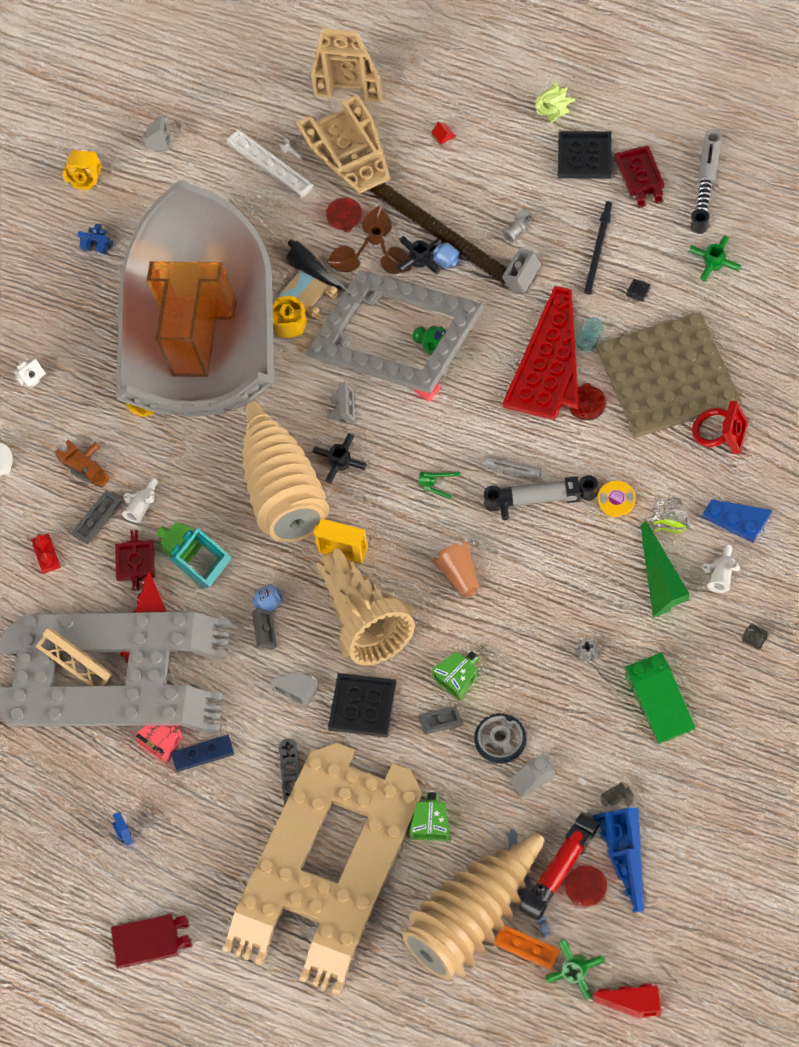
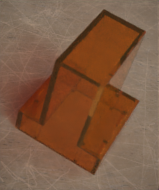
M150 261L147 283L160 310L155 340L172 376L208 377L216 320H234L237 300L222 262Z

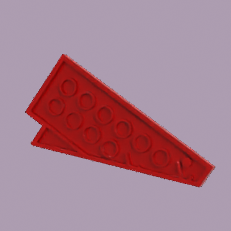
M554 286L504 398L503 408L551 420H556L561 406L579 409L573 296L571 289Z

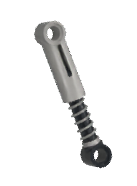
M716 129L707 130L704 134L697 179L699 190L697 191L695 210L691 215V229L697 234L705 233L709 228V210L707 208L710 207L708 203H710L711 188L714 187L722 142V134ZM709 154H712L711 161H708Z

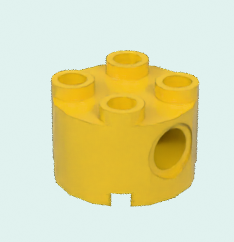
M71 150L63 170L65 182L67 184L70 182L73 184V188L79 190H89L93 185H96L101 171V162L97 158V153L94 151Z
M286 295L277 298L276 302L272 304L273 331L275 335L280 338H292L303 335L307 325L304 304L294 296Z

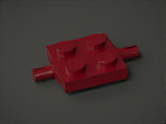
M134 529V531H130V541L115 544L117 581H132V590L136 591L137 589L139 591V580L147 576L148 572H150L152 578H155L154 541L138 540V530Z

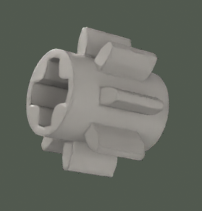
M585 637L584 641L577 642L578 648L575 649V654L580 655V662L584 660L590 664L591 660L598 659L597 653L600 652V647L595 646V639L591 641Z

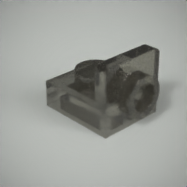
M621 782L602 793L600 801L604 807L618 804L621 798H623L627 806L630 807L633 803L634 795L628 786L625 788Z

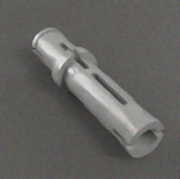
M486 455L483 467L499 470L500 473L508 472L539 480L541 468L507 461V458L499 459ZM495 463L510 466V468L501 465H496ZM514 468H519V469H523V470H528V471H530V472H526V471H522V470H518V469H514Z

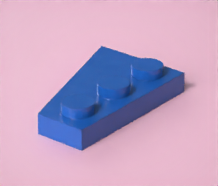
M711 499L702 514V518L754 543L772 514V510Z

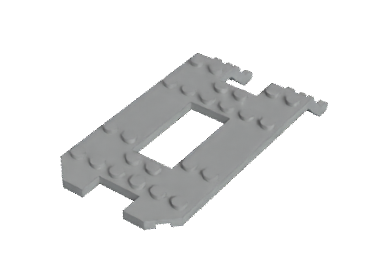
M197 612L22 615L2 632L0 652L2 654H17L13 687H0V716L10 727L184 726L205 733H218L220 726L216 723L206 724V719L220 720L221 714L218 712H221V706L208 705V701L221 702L223 694L220 692H208L188 685H166L169 655L172 651H190L213 659H226V650H214L213 648L214 646H228V640L226 639L229 638V633L226 631L216 632L215 629H228L230 627V620L216 619ZM52 628L85 653L129 652L125 686L53 687L56 661L39 650L36 645L43 637L42 634L45 630ZM48 638L42 645L47 650L56 649L55 644Z

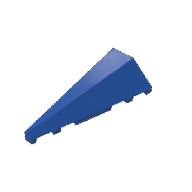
M625 808L593 815V818L600 822V836L607 843L609 848L607 850L618 878L624 883L626 888L624 891L625 895L630 898L634 907L632 909L633 913L643 912L639 808Z

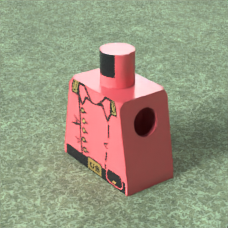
M145 726L135 734L137 743L165 764H167L172 756L171 752L176 750L183 737L178 726Z

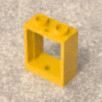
M321 519L319 525H316L314 528L313 536L316 538L315 545H317L318 553L328 554L334 548H339L349 561L362 564L368 549L364 529Z

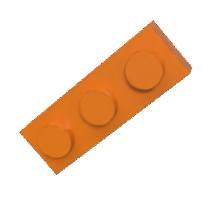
M505 925L504 930L499 931L494 942L495 946L551 971L560 954V949Z

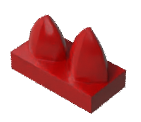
M38 533L36 538L31 539L42 573L45 574L61 568L49 533L44 535Z

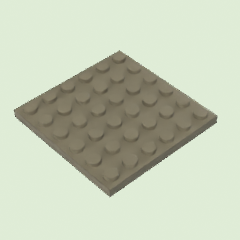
M701 312L596 344V349L634 438L695 420L708 409L724 408L727 410L730 401H737L739 406L741 405V399Z

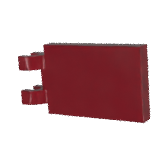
M649 145L614 153L615 161L630 197L636 196L638 207H646L645 195L652 193L655 203H662L664 181Z
M172 914L111 927L117 969L179 956V949L191 948L192 941L189 935L178 938L177 929L189 928L186 915L173 919Z

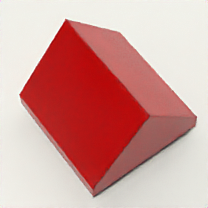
M439 121L431 132L441 145L456 137L446 123Z

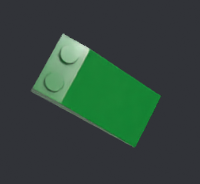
M662 652L625 667V678L658 744L695 730V725Z

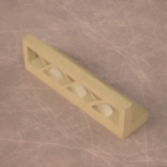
M52 628L45 630L42 634L43 637L36 645L39 650L89 686H97L92 682L91 674L96 673L104 679L100 686H105L114 674ZM48 638L55 644L56 649L47 650L42 645ZM64 650L70 654L72 661L64 662L61 660L59 651ZM81 662L85 665L87 673L76 671L75 663Z

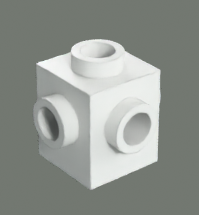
M33 358L21 361L17 364V369L13 371L16 375V381L21 386L27 387L37 385L40 382L39 379L46 374L37 360Z

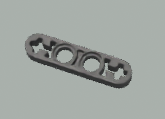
M289 738L282 740L279 744L284 806L292 790L286 788L287 783L291 781L296 782L300 775L297 745L294 740ZM286 745L291 747V757H287ZM287 763L296 765L295 769L291 772L286 771L284 767Z

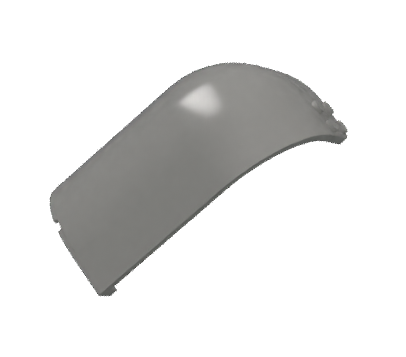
M178 181L148 209L132 237L124 259L119 285L117 400L164 415L172 416V413H182V417L210 416L225 413L226 409L231 407L237 409L253 400L274 384L272 270L267 250L259 234L237 208L214 193L185 181Z

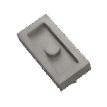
M346 382L339 383V390L330 398V401L339 404V406L333 409L327 417L332 420L344 419L348 424L355 422L354 390Z

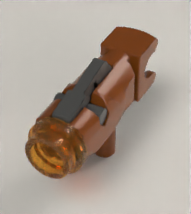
M67 440L68 450L66 452L59 449L56 450L58 460L65 466L71 467V475L98 487H103L108 482L109 475H107V471L102 469L96 461L91 460V455L100 448L98 443L94 442L82 453L75 444Z

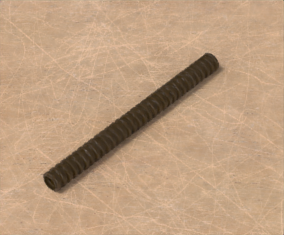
M385 182L370 189V192L387 202L388 205H391V207L408 219L416 222L417 225H420L421 228H424V230L437 237V239L439 238L443 243L451 244L459 251L460 255L471 261V263H475L484 272H488L497 281H501V284H506L502 276L507 267H504L503 264L482 252L477 246L465 240L464 237L448 228L447 225H444V223L431 214L423 211L422 208H419L418 205H415L405 196L390 188Z

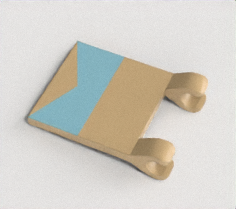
M300 270L278 296L296 297L304 304L305 312L317 320L321 316L318 313L320 310L313 305L324 293L331 299H336L338 293H336V287L328 286Z

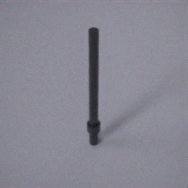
M611 201L605 202L604 211L600 215L601 223L584 293L590 295L592 292L607 225L611 220L610 212L613 204Z

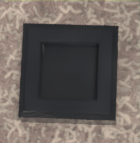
M633 279L626 292V296L644 302L651 284Z

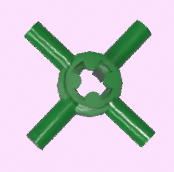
M723 236L719 244L709 245L706 251L693 245L689 247L688 252L704 258L706 267L700 276L702 281L708 279L711 271H718L723 266L738 272L740 271V264L726 259L724 248L730 240L728 236Z
M561 939L558 941V944L566 961L562 966V970L546 975V981L549 984L565 978L568 982L577 983L585 1000H588L593 995L584 978L588 974L589 968L605 963V958L603 955H599L587 960L581 954L573 955L566 939Z

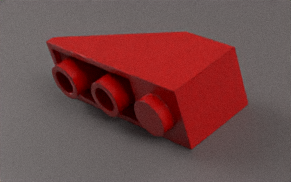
M645 983L636 988L621 986L618 990L611 991L609 988H603L593 994L594 1002L639 1019L661 1016L658 985L652 986L651 983Z

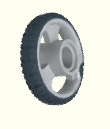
M499 713L484 718L477 726L474 734L475 747L478 753L487 761L497 764H504L515 760L522 754L526 746L525 728L518 719L508 714ZM494 722L502 723V725L492 728L489 735L483 733L488 725ZM512 728H516L519 733L520 739L517 747L511 745L510 730ZM498 736L505 737L503 741H498L495 738ZM491 744L494 750L504 751V755L491 754L484 746Z

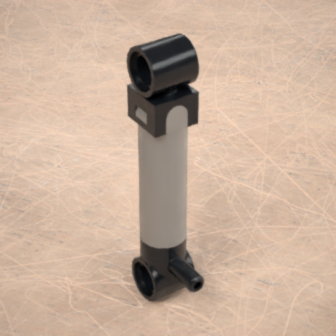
M586 475L580 481H578V476L565 477V481L499 488L492 485L488 486L484 491V505L490 511L501 509L502 520L506 521L509 519L508 506L566 500L567 503L580 502V497L586 501L594 500L598 495V481L594 476Z

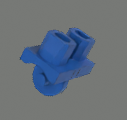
M96 223L94 228L89 227L88 232L90 233L78 231L77 236L80 238L79 248L82 250L90 251L92 243H96L95 251L106 254L108 247L113 246V241L109 237L101 236L107 233L106 230H102L101 224Z

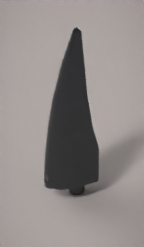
M289 240L287 245L291 249L287 254V261L299 270L327 285L344 291L347 290L346 287L329 274L315 255L298 241Z

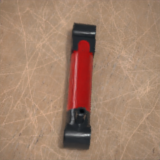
M583 812L580 813L574 825L566 834L565 841L532 891L525 896L521 903L520 911L537 921L540 920L549 901L580 854L584 853L590 840L595 836L600 826L599 821Z

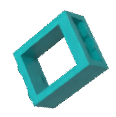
M199 528L189 529L182 537L184 539L183 542L177 544L172 549V556L169 560L200 587L205 589L213 584L232 557ZM194 538L217 558L203 577L180 558Z

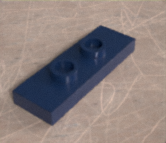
M229 734L171 752L177 772L235 755Z

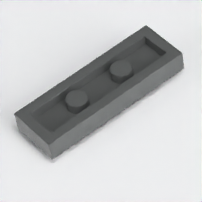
M106 490L71 532L72 536L88 545L122 503L121 499Z

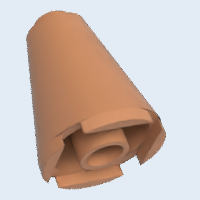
M462 541L463 545L458 546L455 543L438 553L439 557L437 559L433 557L432 560L459 593L469 598L478 593L477 590L480 586L469 545L466 541Z

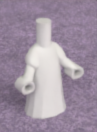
M152 478L145 489L139 490L134 494L127 493L123 496V499L130 503L123 511V517L130 522H141L150 503H153L155 500L153 497L155 496L154 489L158 484L157 479Z
M725 545L723 556L715 559L713 563H705L702 566L705 573H710L714 568L707 585L713 592H728L730 590L732 570H740L739 564L731 557L732 546Z

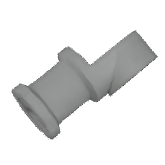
M522 209L516 215L513 224L507 229L502 230V234L507 241L513 243L517 236L526 232L525 225L532 218V214L528 210Z

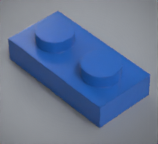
M121 812L113 814L115 822L112 825L119 840H124L126 846L133 844L134 841Z

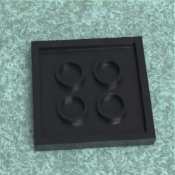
M559 131L558 179H611L612 131Z
M338 673L328 730L388 737L397 685L396 679Z

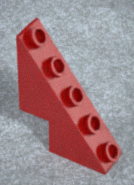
M148 572L147 576L143 578L142 593L138 594L137 609L133 613L167 612L150 572ZM120 652V656L124 657L126 663H128L129 652Z

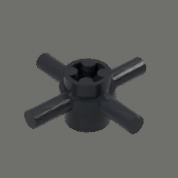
M405 236L399 239L409 250V258L397 266L400 272L411 265L417 268L427 266L435 275L440 272V269L430 260V252L442 243L439 238L429 245L422 240L415 241L412 244Z
M348 433L343 444L333 445L330 451L314 446L312 453L329 458V463L332 466L325 479L327 483L331 484L337 472L343 471L349 466L366 470L367 463L352 459L348 451L354 439L353 434Z

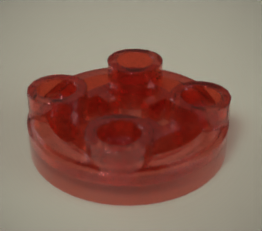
M346 197L332 201L326 209L327 222L335 229L350 232L362 218L359 203L354 199Z
M590 383L582 384V386L578 387L579 409L569 407V410L573 416L580 420H594L604 412L606 397L600 389L592 386Z
M589 865L579 866L573 869L567 876L565 883L566 894L575 906H596L604 901L607 893V880L604 874L596 867Z

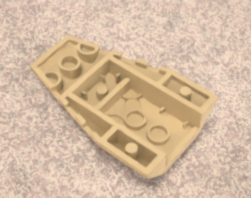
M322 28L311 71L314 96L331 98L333 87L363 89L365 101L382 102L380 77L358 32Z
M357 94L342 101L343 110L317 122L311 116L295 122V125L310 149L360 194L390 180V175L379 142L374 119Z

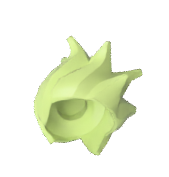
M555 80L554 87L550 85V89L537 97V114L548 115L549 121L553 123L559 117L569 113L566 106L576 99L565 97L568 87L564 89L563 87L559 88Z

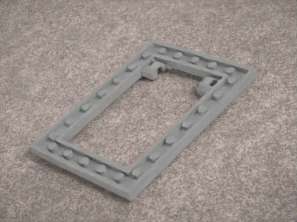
M359 270L307 349L306 354L310 358L431 394L484 307L482 303ZM383 296L451 315L455 318L424 368L420 370L348 348L352 338L349 336L343 338L341 332L362 300L373 305Z

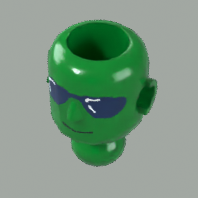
M436 325L430 326L427 330L424 327H417L413 332L412 338L415 343L422 344L423 350L426 353L432 355L447 329Z

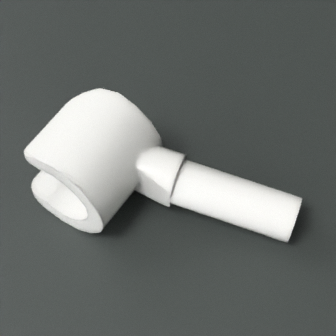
M283 139L285 145L279 143L283 153L290 152L299 159L302 157L301 154L291 147L288 139Z

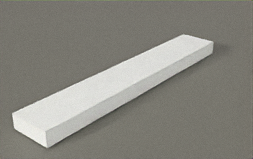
M239 129L226 140L228 145L301 199L314 188L311 182Z

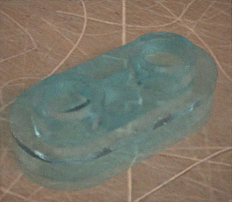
M589 318L585 321L577 339V345L580 350L589 352L595 348L602 333L603 324L601 320Z

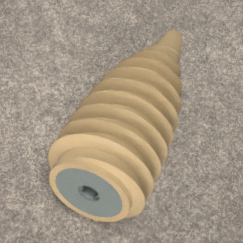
M250 402L246 408L248 424L246 426L247 433L244 437L242 455L244 458L243 468L247 491L250 495V502L253 506L254 515L257 518L258 527L262 532L280 542L302 540L313 534L315 526L319 525L321 519L327 518L330 508L329 504L325 501L326 494L321 489V483L316 478V472L311 467L309 459L304 456L303 449L297 445L296 439L289 436L288 431L285 428L279 427L276 421L270 420L269 415L264 412L257 402Z
M539 833L531 834L517 845H511L507 851L497 850L495 857L490 855L482 856L480 864L475 862L469 863L467 865V872L458 871L454 875V881H445L442 885L443 891H433L431 901L421 902L420 911H413L409 914L411 926L403 933L404 942L415 958L430 972L442 979L448 980L452 975L461 978L465 977L462 964L474 966L475 959L472 953L485 954L482 941L495 942V937L491 930L493 928L499 931L504 930L501 916L513 917L509 904L510 902L517 905L520 904L517 891L519 888L526 889V884L523 880L526 874H531L530 867L544 846V838Z

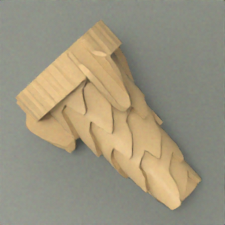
M334 548L331 553L326 554L317 562L316 567L325 580L331 595L329 598L337 610L336 616L342 624L339 628L340 648L344 657H350L354 663L361 665L379 664L395 656L409 643L415 628V622L412 618L414 611L410 605L392 595H382L375 583L371 584L366 575L362 576L353 561L349 562L339 548Z

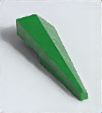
M647 521L640 525L652 616L655 618L671 611V607L688 601L689 592Z

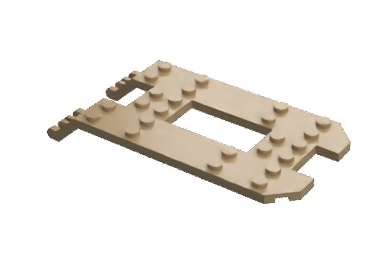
M334 743L310 752L237 905L222 951L230 953L235 940L241 943L235 955L240 958L247 944L248 948L244 954V960L248 961L252 956L254 947L258 948L260 951L255 958V964L262 966L267 956L275 925L283 909L318 921L320 924L311 942L300 981L308 982L311 971H318L317 976L314 978L313 986L318 987L323 974H325L321 989L327 990L331 977L336 978L337 982L332 992L339 996L346 980L352 956L412 822L416 803L422 799V791L412 771L392 763L385 780L349 767L355 754V749ZM331 804L368 817L338 884L301 870Z

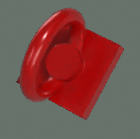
M730 401L728 410L712 408L701 413L693 423L692 435L694 440L701 446L716 447L727 442L733 454H741L748 420L738 402ZM715 415L725 417L722 424V436L708 440L700 435V426L707 418Z

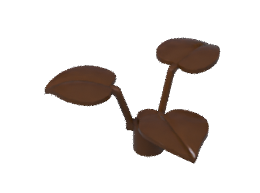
M381 206L374 208L363 219L362 229L368 234V237L365 238V242L358 253L355 254L354 249L349 246H339L332 252L327 261L335 270L352 272L359 267L360 261L357 257L360 256L367 243L370 242L372 245L381 244L382 251L385 254L381 258V266L386 272L399 274L408 272L412 268L411 265L402 272L397 269L398 265L409 258L402 249L392 247L388 252L386 251L382 237L391 231L392 223Z

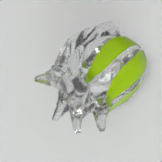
M669 493L667 500L654 498L657 505H653L654 508L652 510L656 513L647 518L648 522L653 521L652 523L655 524L652 531L665 530L674 534L684 532L688 528L685 523L688 521L687 517L691 512L682 510L681 499L672 497Z

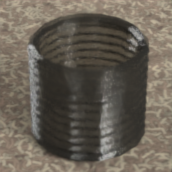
M751 623L745 630L741 641L756 650H760L767 640L769 632Z

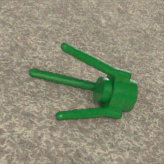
M421 471L419 474V486L424 487V491L451 499V495L431 488V486H435L436 477L460 476L461 473Z

